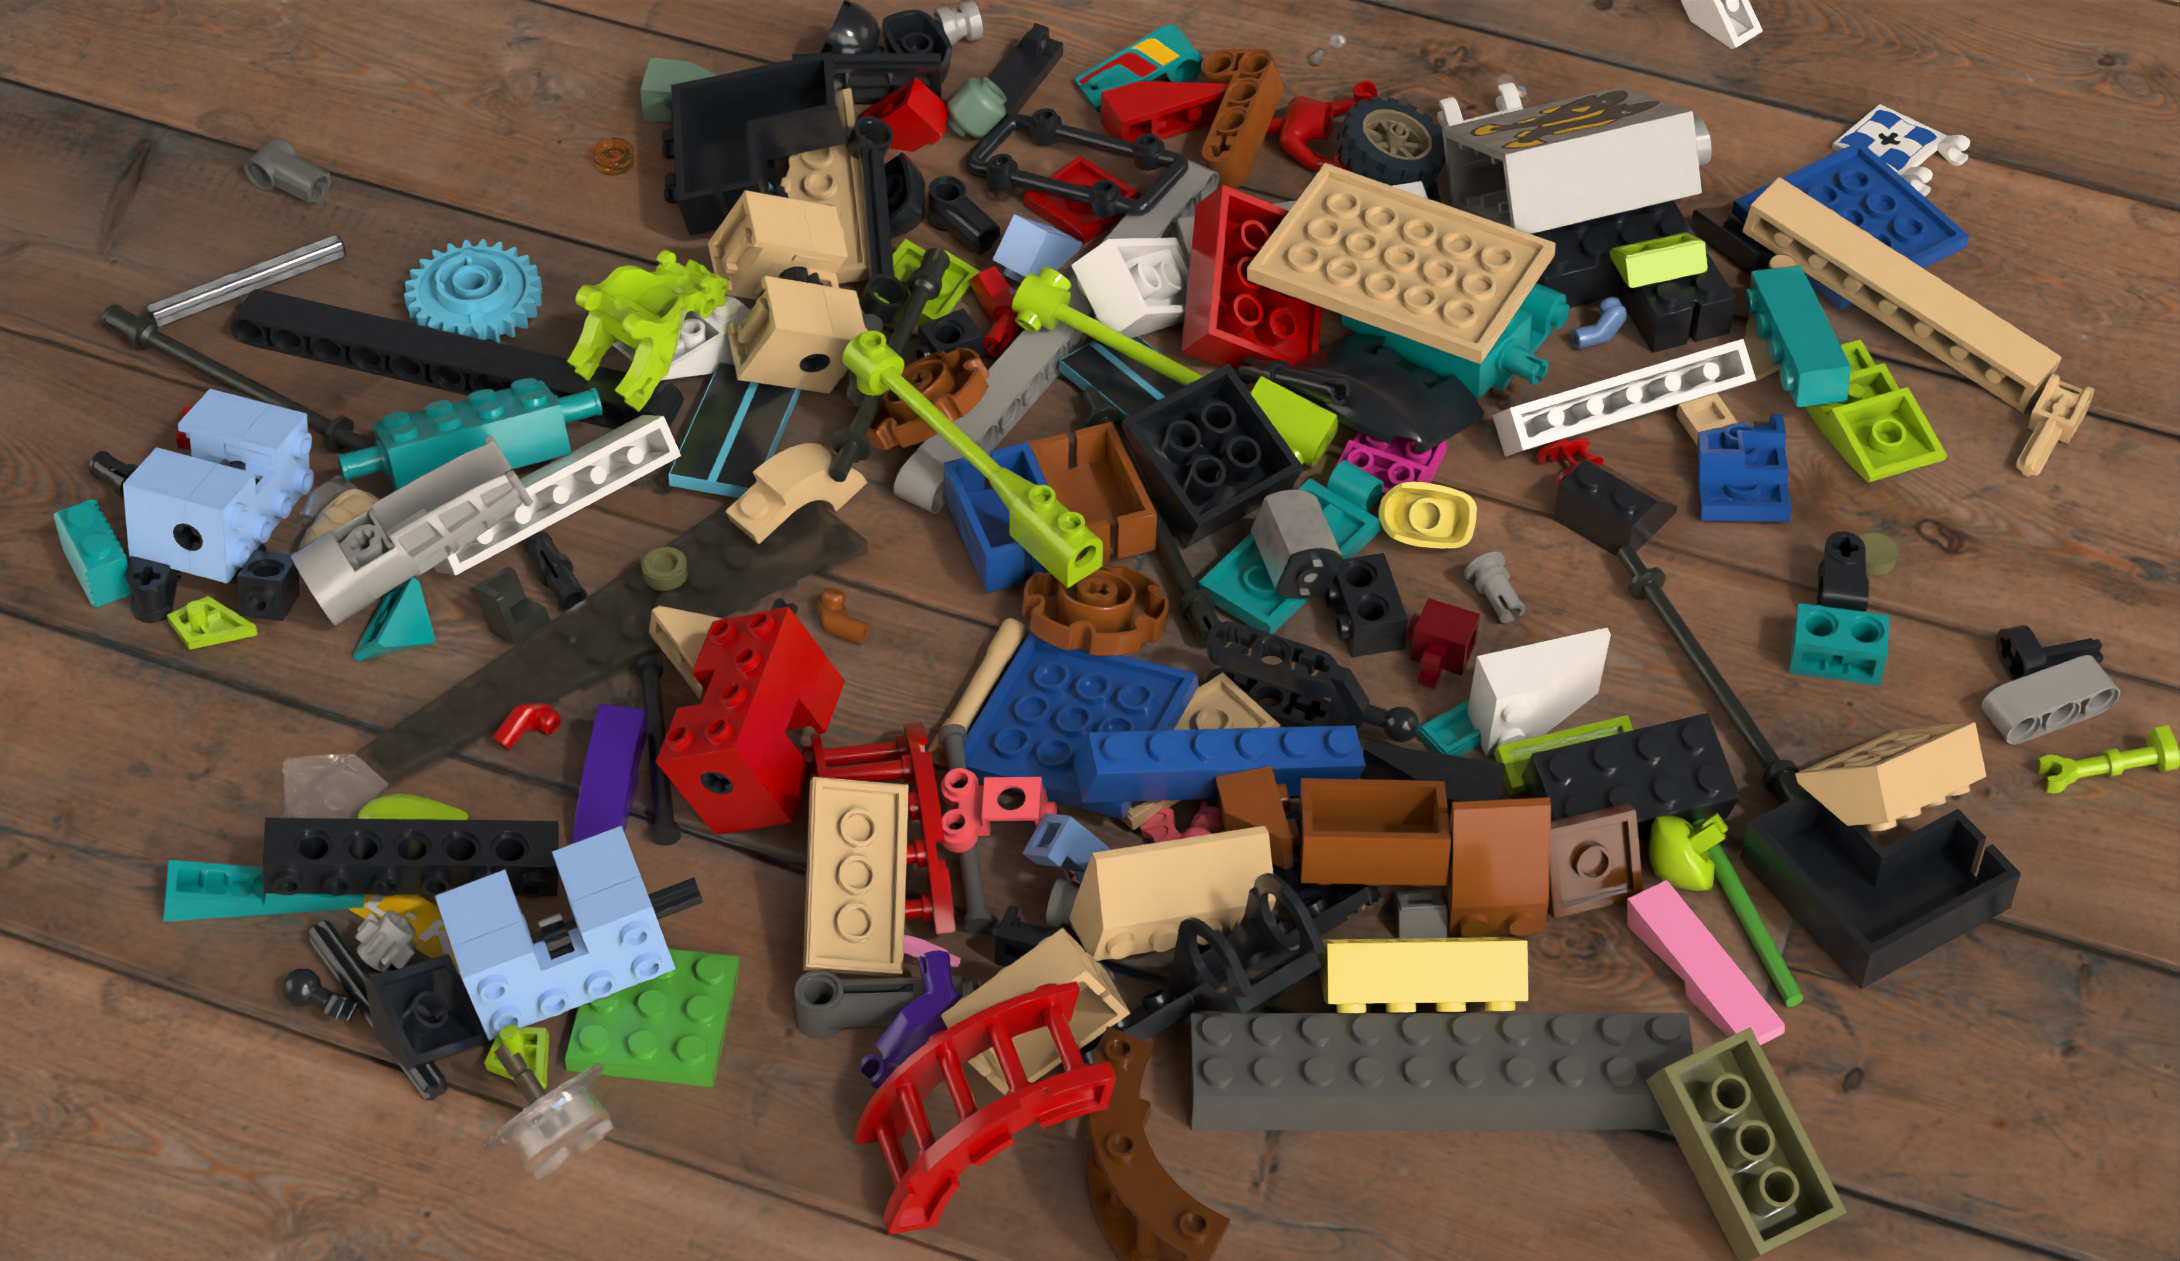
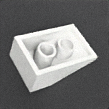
M1177 238L1108 239L1071 265L1077 276V285L1080 291L1088 298L1096 314L1095 320L1125 336L1134 338L1184 322L1190 264Z
M1608 628L1477 656L1467 714L1474 729H1479L1481 733V746L1486 757L1494 755L1499 745L1547 734L1598 694L1611 636Z

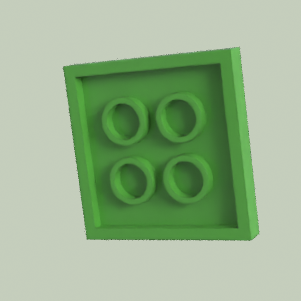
M668 948L675 970L612 993L607 997L578 1006L565 1056L566 1071L713 1088L741 969L740 956Z

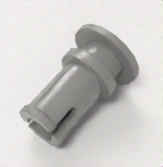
M1498 551L1483 554L1467 566L1464 571V577L1468 583L1475 584L1480 594L1486 595L1501 623L1513 622L1516 619L1510 609H1514L1520 617L1525 612L1526 607L1520 601L1508 581L1510 575L1507 569L1503 567L1506 560L1503 554Z

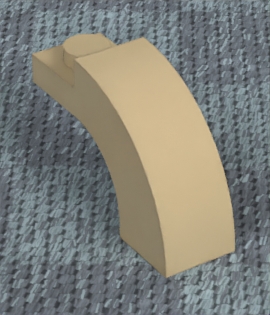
M815 443L796 445L779 452L755 469L753 474L757 482L725 512L732 523L756 543L760 544L801 506L815 500H822L837 512L867 484V481L853 467H851L844 482L834 481L829 474L837 457L834 451L824 445Z

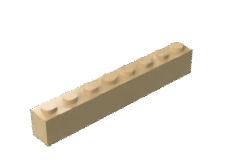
M1778 177L1751 204L1743 233L1777 255L1790 256L1795 261V266L1801 265L1805 273L2020 412L2024 413L2041 395L2050 376L2056 372L2062 359L2060 355L1784 179Z

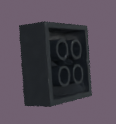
M1229 363L1123 419L1121 423L1160 513L1185 548L1257 510L1262 506L1266 496L1279 491L1291 490L1304 469Z

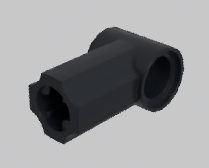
M941 176L935 178L930 183L927 216L929 224L937 230L950 231L972 252L976 251L978 254H982L991 249L995 240L1000 237V226L966 196L964 183L952 176Z

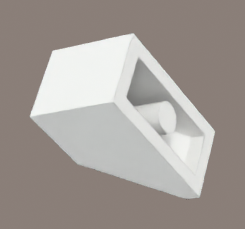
M1681 0L1690 21L1730 49L1740 46L1763 31L1749 0Z

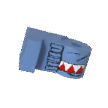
M1045 813L1022 854L1035 864L1061 867L1071 885L1080 888L1092 853L1111 849L1071 816Z

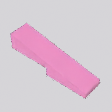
M1667 880L1627 899V927L1685 981V996L1727 1037L1751 1027L1759 1044L1762 1045L1785 1033L1783 1021Z

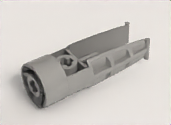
M488 436L485 439L487 445L463 454L404 485L372 504L371 509L333 532L331 530L291 554V558L306 585L335 626L375 603V599L413 576L418 577L495 526L522 503L525 506L532 505L533 500L513 470L509 471L511 470V465L493 436Z

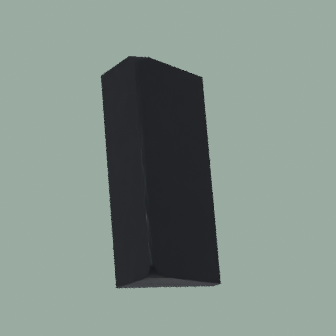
M1698 208L1693 211L1690 227L1696 236L1751 274V271H1757L1769 263L1772 257L1777 255L1743 233L1744 226L1721 209Z

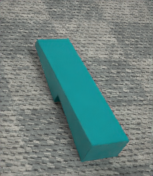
M168 860L163 921L363 908L364 894L334 896L330 894L282 895L264 893L263 867Z

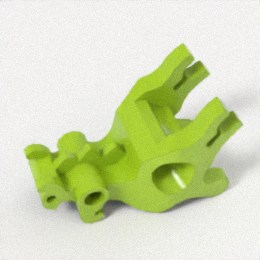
M666 249L660 252L656 259L660 264L655 272H649L638 266H621L616 268L600 284H585L581 286L575 298L576 304L588 310L589 314L585 320L580 339L567 362L576 368L575 373L589 381L606 351L618 340L635 349L633 362L615 391L625 398L624 402L638 412L650 399L658 383L669 373L687 312L692 311L702 318H707L713 313L716 306L721 307L728 301V297L725 296L728 289V280L717 273L712 274L705 266L693 259H689L684 267L676 263L675 253Z

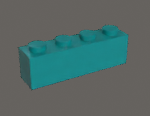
M1796 265L1751 271L1750 289H1746L1744 292L1745 309L1749 315L1753 314L1756 320V330L1759 339H1765L1767 343L1770 363L1777 365L1780 371V381L1783 390L1790 392L1796 407L1847 401L1851 366L1802 266Z

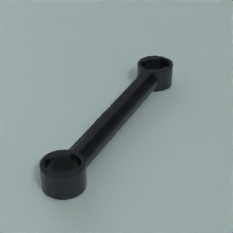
M863 116L855 122L846 144L848 151L860 163L869 281L860 296L859 304L864 314H874L883 323H889L898 317L908 298L907 289L899 279L894 277L884 166V157L893 141V132L883 120L873 116ZM874 293H878L879 297L884 298L889 303L881 301L875 296Z

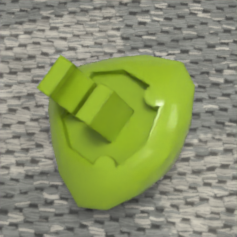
M1719 814L1712 815L1694 827L1688 821L1670 815L1657 817L1651 826L1648 842V859L1654 873L1663 881L1667 880L1671 885L1681 889L1699 892L1709 891L1713 886L1715 869L1709 849L1723 841L1726 837L1724 832L1728 830L1727 825Z

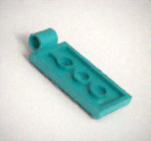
M1347 460L1340 462L1333 470L1327 488L1309 478L1297 489L1307 491L1317 497L1343 559L1353 558L1382 530L1380 520L1368 513V511L1379 501L1384 490V482ZM1252 532L1198 582V589L1208 590L1216 606L1252 628L1270 634L1275 633L1310 599L1288 598L1276 592Z

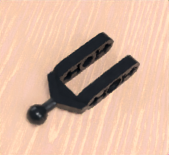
M1220 622L1209 631L1208 657L1214 664L1220 667L1209 673L1206 683L1223 672L1246 694L1247 691H1250L1249 697L1276 720L1280 727L1356 726V729H1358L1365 722L1383 728L1389 739L1402 743L1412 740L1419 730L1418 717L1410 708L1398 706L1388 711L1370 705L1369 698L1349 668L1338 665L1332 655L1323 650L1237 622ZM1228 642H1233L1229 645V647H1223L1226 646ZM1249 648H1252L1251 655L1249 656ZM1266 656H1275L1280 658L1282 662L1270 665L1262 662L1261 659ZM1296 662L1295 669L1292 670V663ZM1318 670L1319 672L1316 676H1313L1314 671ZM1263 698H1273L1279 701L1280 704L1266 707L1259 704L1258 701ZM1289 706H1295V709L1292 708L1291 715H1288ZM1311 714H1317L1319 716L1313 718L1312 721L1304 719L1309 718Z

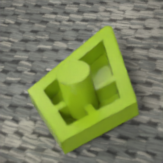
M209 596L191 601L187 606L167 615L168 622L189 650L253 637L258 634L255 624Z
M516 1025L505 1026L501 1029L500 1036L496 1037L484 1062L487 1071L511 1080L514 1079V1077L508 1074L494 1053L502 1045H505L512 1056L518 1052L527 1063V1068L531 1069L545 1090L547 1087L549 1034L547 1029L537 1027H520L518 1029Z

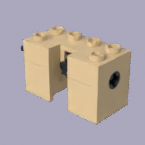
M776 186L774 190L766 189L764 193L745 190L708 242L714 273L728 280V289L725 295L757 300L755 306L742 323H730L727 326L737 378L743 381L830 394L848 371V368L842 361L846 346L855 336L868 331L864 325L857 292L839 288L836 272L848 258L844 242V230L840 225L837 209L835 206L791 199L783 186Z

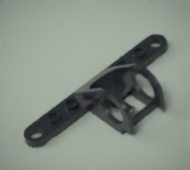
M1264 873L1258 876L1254 882V887L1249 890L1243 919L1227 937L1219 929L1214 931L1205 922L1195 917H1188L1180 923L1168 987H1162L1146 994L1141 999L1142 1006L1131 1011L1129 1015L1111 1028L1146 1041L1196 1010L1244 1014L1322 967L1317 954L1326 949L1320 936L1347 921V916L1353 912L1354 914L1358 913L1359 907L1364 910L1367 908L1366 906H1372L1374 902H1377L1381 898L1377 886L1347 884L1326 897L1315 896L1302 902L1296 892L1277 875ZM1268 894L1276 896L1286 906L1292 917L1287 920L1284 918L1275 920L1269 907ZM1197 935L1205 939L1212 948L1200 954L1197 945ZM1271 968H1279V970L1274 972ZM1104 1032L1079 1050L1085 1064L1092 1065L1098 1044ZM1061 1062V1063L1059 1064V1067H1060L1061 1072L1064 1073V1072H1065V1069H1064L1063 1064H1062V1062Z

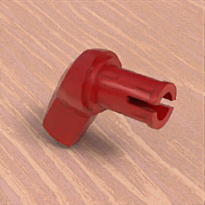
M993 266L976 274L969 279V282L985 316L993 324L984 336V349L992 341L993 343L986 351V354L999 358L1007 350L1014 338L1020 335L1024 329L1016 323L1015 319L1018 313L1012 310L1016 291L1009 286L996 266Z

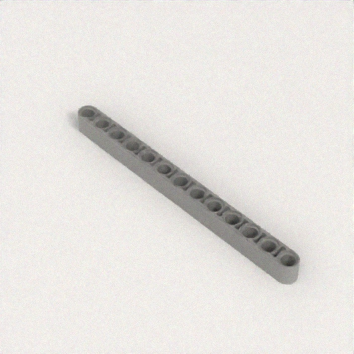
M1188 160L1189 167L1186 174L1152 211L1142 216L1126 215L1103 242L1108 239L1129 238L1178 239V219L1195 216L1196 204L1217 189L1219 183L1218 172ZM1074 273L1069 279L1071 287L1068 291L1071 293V298L1068 306L1095 319L1096 314L1088 298L1080 291L1077 285V276ZM1061 321L1053 330L1041 326L1036 334L1024 329L988 370L990 376L986 379L989 387L982 399L970 412L953 423L989 455L990 451L996 448L1061 373L1059 372V360L1085 346L1092 337ZM939 434L925 440L900 469L894 483V495L933 514L938 513L946 505L944 500L943 463L964 457Z

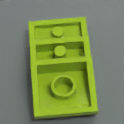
M1861 339L1842 344L1841 347L1851 366L1847 401L1804 406V408L1844 460L1868 483L1946 460L1947 454L1909 387L1899 389L1885 363L1876 365Z

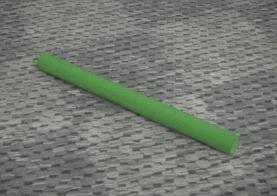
M1698 819L1691 825L1694 827L1706 819ZM1720 843L1714 845L1709 851L1715 864V876L1787 1007L1798 1005L1804 998L1723 848Z

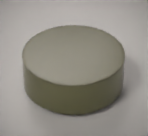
M1868 532L1860 535L1859 537L1866 547V574L1877 576L1892 571L1898 556V546L1895 541L1889 536L1878 532Z
M658 547L652 549L645 554L641 562L643 580L650 588L655 590H673L681 586L688 575L686 557L676 548Z

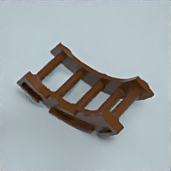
M1107 1026L1098 1044L1092 1065L1110 1062L1116 1076V1081L1107 1110L1088 1113L1089 1133L1086 1147V1182L1096 1223L1108 1247L1118 1261H1210L1230 1225V1218L1211 1210L1195 1200L1167 1174L1150 1147L1144 1131V1127L1151 1114V1102L1139 1098L1143 1074L1153 1052L1154 1044Z

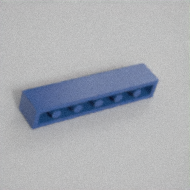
M1356 726L1088 732L1073 761L1082 803L1218 799L1215 777L1272 766L1277 784L1285 783L1289 797L1300 796L1301 778L1358 779L1366 766Z

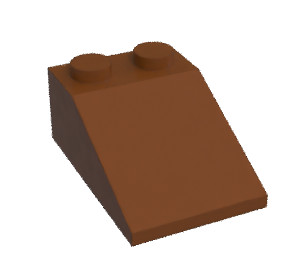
M1550 797L1452 802L1449 824L1451 845L1447 886H1441V894L1447 906L1448 938H1478L1511 934L1526 936L1532 933H1544L1549 904Z

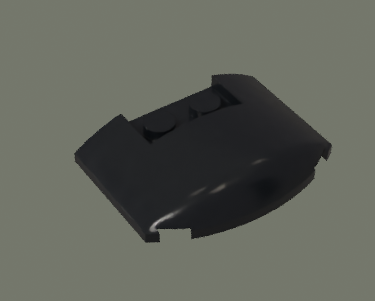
M1372 334L1346 335L1290 365L1291 367L1348 380L1350 384L1349 396H1336L1346 400L1341 406L1305 398L1336 414L1338 421L1388 444H1392V440L1397 436L1408 438L1417 442L1414 451L1425 453L1483 419L1484 410L1456 376H1452L1445 381L1438 378L1433 371L1421 368L1404 359L1399 352L1383 347L1384 336Z

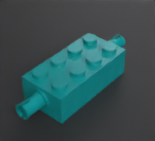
M1520 308L1481 364L1342 315L1341 319L1342 325L1358 334L1384 336L1383 347L1399 352L1404 359L1421 368L1433 371L1438 378L1444 381L1452 376H1456L1476 399L1482 397L1507 370L1535 386L1538 385L1539 381L1543 380L1549 366L1547 360L1541 359L1529 352L1532 314Z
M526 378L513 382L511 388L497 392L491 389H483L469 394L466 400L454 403L448 400H441L428 404L425 407L426 410L408 414L405 411L387 414L382 418L381 422L372 424L376 446L345 454H337V459L344 482L383 471L392 488L396 491L447 462L487 445L485 439L488 436H493L510 463L511 469L572 454L565 423L596 415L600 416L602 415V406L595 388L558 398L556 394L553 395L543 380L537 381L534 378Z

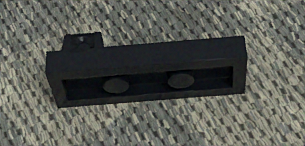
M1034 23L1033 28L1027 31L1020 43L1012 50L990 78L1007 98V101L1004 103L1006 108L1004 118L1018 114L1063 56V43L1050 39L1049 28Z

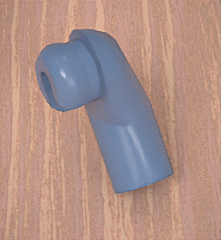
M1609 297L1600 303L1598 311L1602 316L1596 324L1572 329L1571 342L1576 350L1608 343L1613 339L1626 320V308L1621 306L1617 298Z

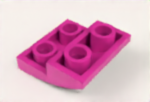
M1357 432L1354 441H1348L1337 465L1343 460H1347L1384 482V490L1381 496H1384L1391 488L1400 483H1430L1447 452V441L1422 453L1414 451L1417 442L1408 438L1397 436L1392 440V444H1388Z

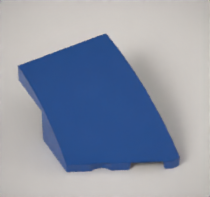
M1783 414L1770 415L1767 424L1754 427L1743 421L1731 424L1725 428H1713L1698 432V490L1701 521L1790 522L1791 502L1787 485L1789 469L1785 452L1786 430Z

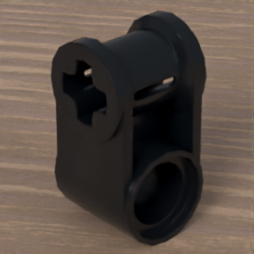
M1840 531L1831 534L1827 538L1824 548V559L1820 562L1817 572L1818 589L1816 605L1854 611H1867L1869 580L1866 576V547L1859 536L1850 532Z
M135 556L130 557L126 582L127 587L134 593L132 612L136 619L141 622L154 623L166 619L167 615L172 613L177 585L181 580V575H177V573H182V571L171 569L170 565Z

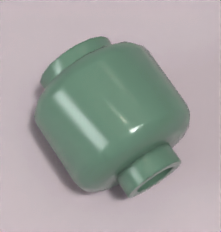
M986 77L982 80L970 78L947 99L946 106L950 114L947 122L962 137L968 133L973 137L982 138L1005 117L1006 108L1004 103L1007 101V98L1001 89Z

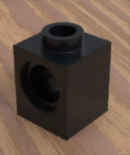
M964 308L918 326L919 345L915 347L917 359L941 350L947 353L957 348H970L979 354L984 363V334Z
M253 551L237 575L239 616L284 621L300 595L299 571L290 554Z

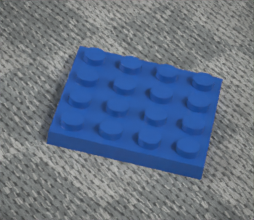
M1861 141L1782 178L1923 269L1967 246L1969 235ZM1772 183L1734 200L1732 213L1745 224L1751 204ZM1805 273L1809 283L1838 310L1853 304Z
M1029 633L967 735V740L963 744L966 769L973 772L978 781L983 783L984 777H1041L1043 788H1046L1048 800L1124 819L1133 801L1082 803L1073 761L1088 732L1174 730L1199 686L1197 673L1124 655L1095 656L1089 655V652L1081 649L1068 651L1045 642L1034 633ZM1008 788L1010 790L1024 793L1023 791L1017 788Z

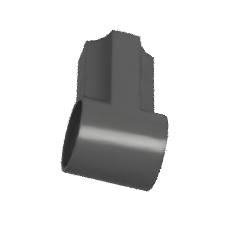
M278 137L272 138L244 163V172L247 178L260 190L270 191L272 188L277 187L308 203L319 204L326 197L328 188L332 183L330 172L299 158L294 148L288 142Z

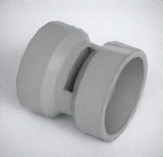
M973 0L960 3L957 10L955 8L950 9L947 6L933 10V19L946 33L951 46L956 45L958 40H961L963 37L968 41L978 40L983 37L981 15L978 6Z

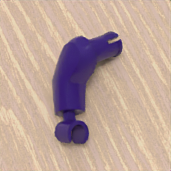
M945 951L926 952L924 957L920 956L918 958L924 995L901 1010L878 1040L876 1046L882 1054L880 1056L870 1054L861 1061V1072L868 1078H872L870 1085L877 1090L895 1070V1067L892 1066L893 1063L901 1065L909 1056L924 1046L931 1035L948 1029L941 1014L953 1007L963 996L954 989L950 955Z

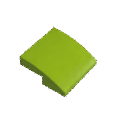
M906 238L892 255L894 277L904 284L908 292L907 301L897 317L899 319L912 294L908 288L909 278L912 272L919 269L926 252ZM944 250L950 258V264L941 279L943 287L937 298L927 300L916 325H922L950 314L971 287L969 279L980 273V271ZM874 293L878 299H880L883 302L889 303L884 298L879 297L878 293Z

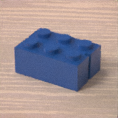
M1028 442L990 451V457L1002 468H1007L1035 485L1048 486ZM965 458L944 462V500L986 593L1023 584L1027 575L1032 576L1036 572H1049L1009 535L1010 513L991 485L990 489L985 490L984 475Z

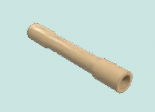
M1011 618L1003 621L987 648L984 660L952 714L944 721L941 728L950 724L962 725L966 729V735H968L971 725L1002 672L1012 662L1028 634L1027 628L1023 623ZM937 733L927 752H931L934 764L947 767L945 747L939 743Z

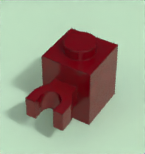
M1428 598L1421 615L1413 614L1407 629L1406 639L1412 641L1410 660L1420 662V667L1423 668L1418 677V684L1435 689L1442 670L1463 675L1477 644L1480 621L1479 613Z

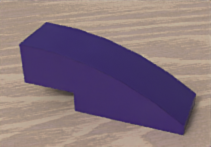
M599 704L580 785L572 844L622 826L625 833L639 783L638 767L648 735L645 709Z

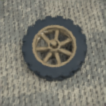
M1371 97L1368 102L1363 99L1358 101L1355 107H1350L1336 137V140H1338L1336 150L1337 153L1342 154L1340 160L1345 167L1350 166L1351 172L1390 186L1422 181L1426 191L1430 185L1433 186L1446 161L1442 128L1439 125L1435 126L1432 123L1433 119L1428 114L1417 112V107L1407 103L1405 106L1399 104L1397 99L1388 98L1385 101L1381 97Z

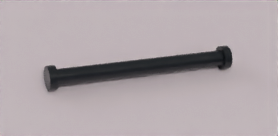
M644 656L637 660L635 668L636 675L642 682L648 730L647 742L656 822L652 827V839L656 844L667 846L678 842L681 838L679 824L674 820L670 779L656 763L666 736L660 677L664 670L663 662L660 658Z

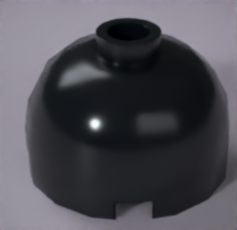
M844 0L821 53H883L884 47L877 45L880 37V28L877 20L860 5Z

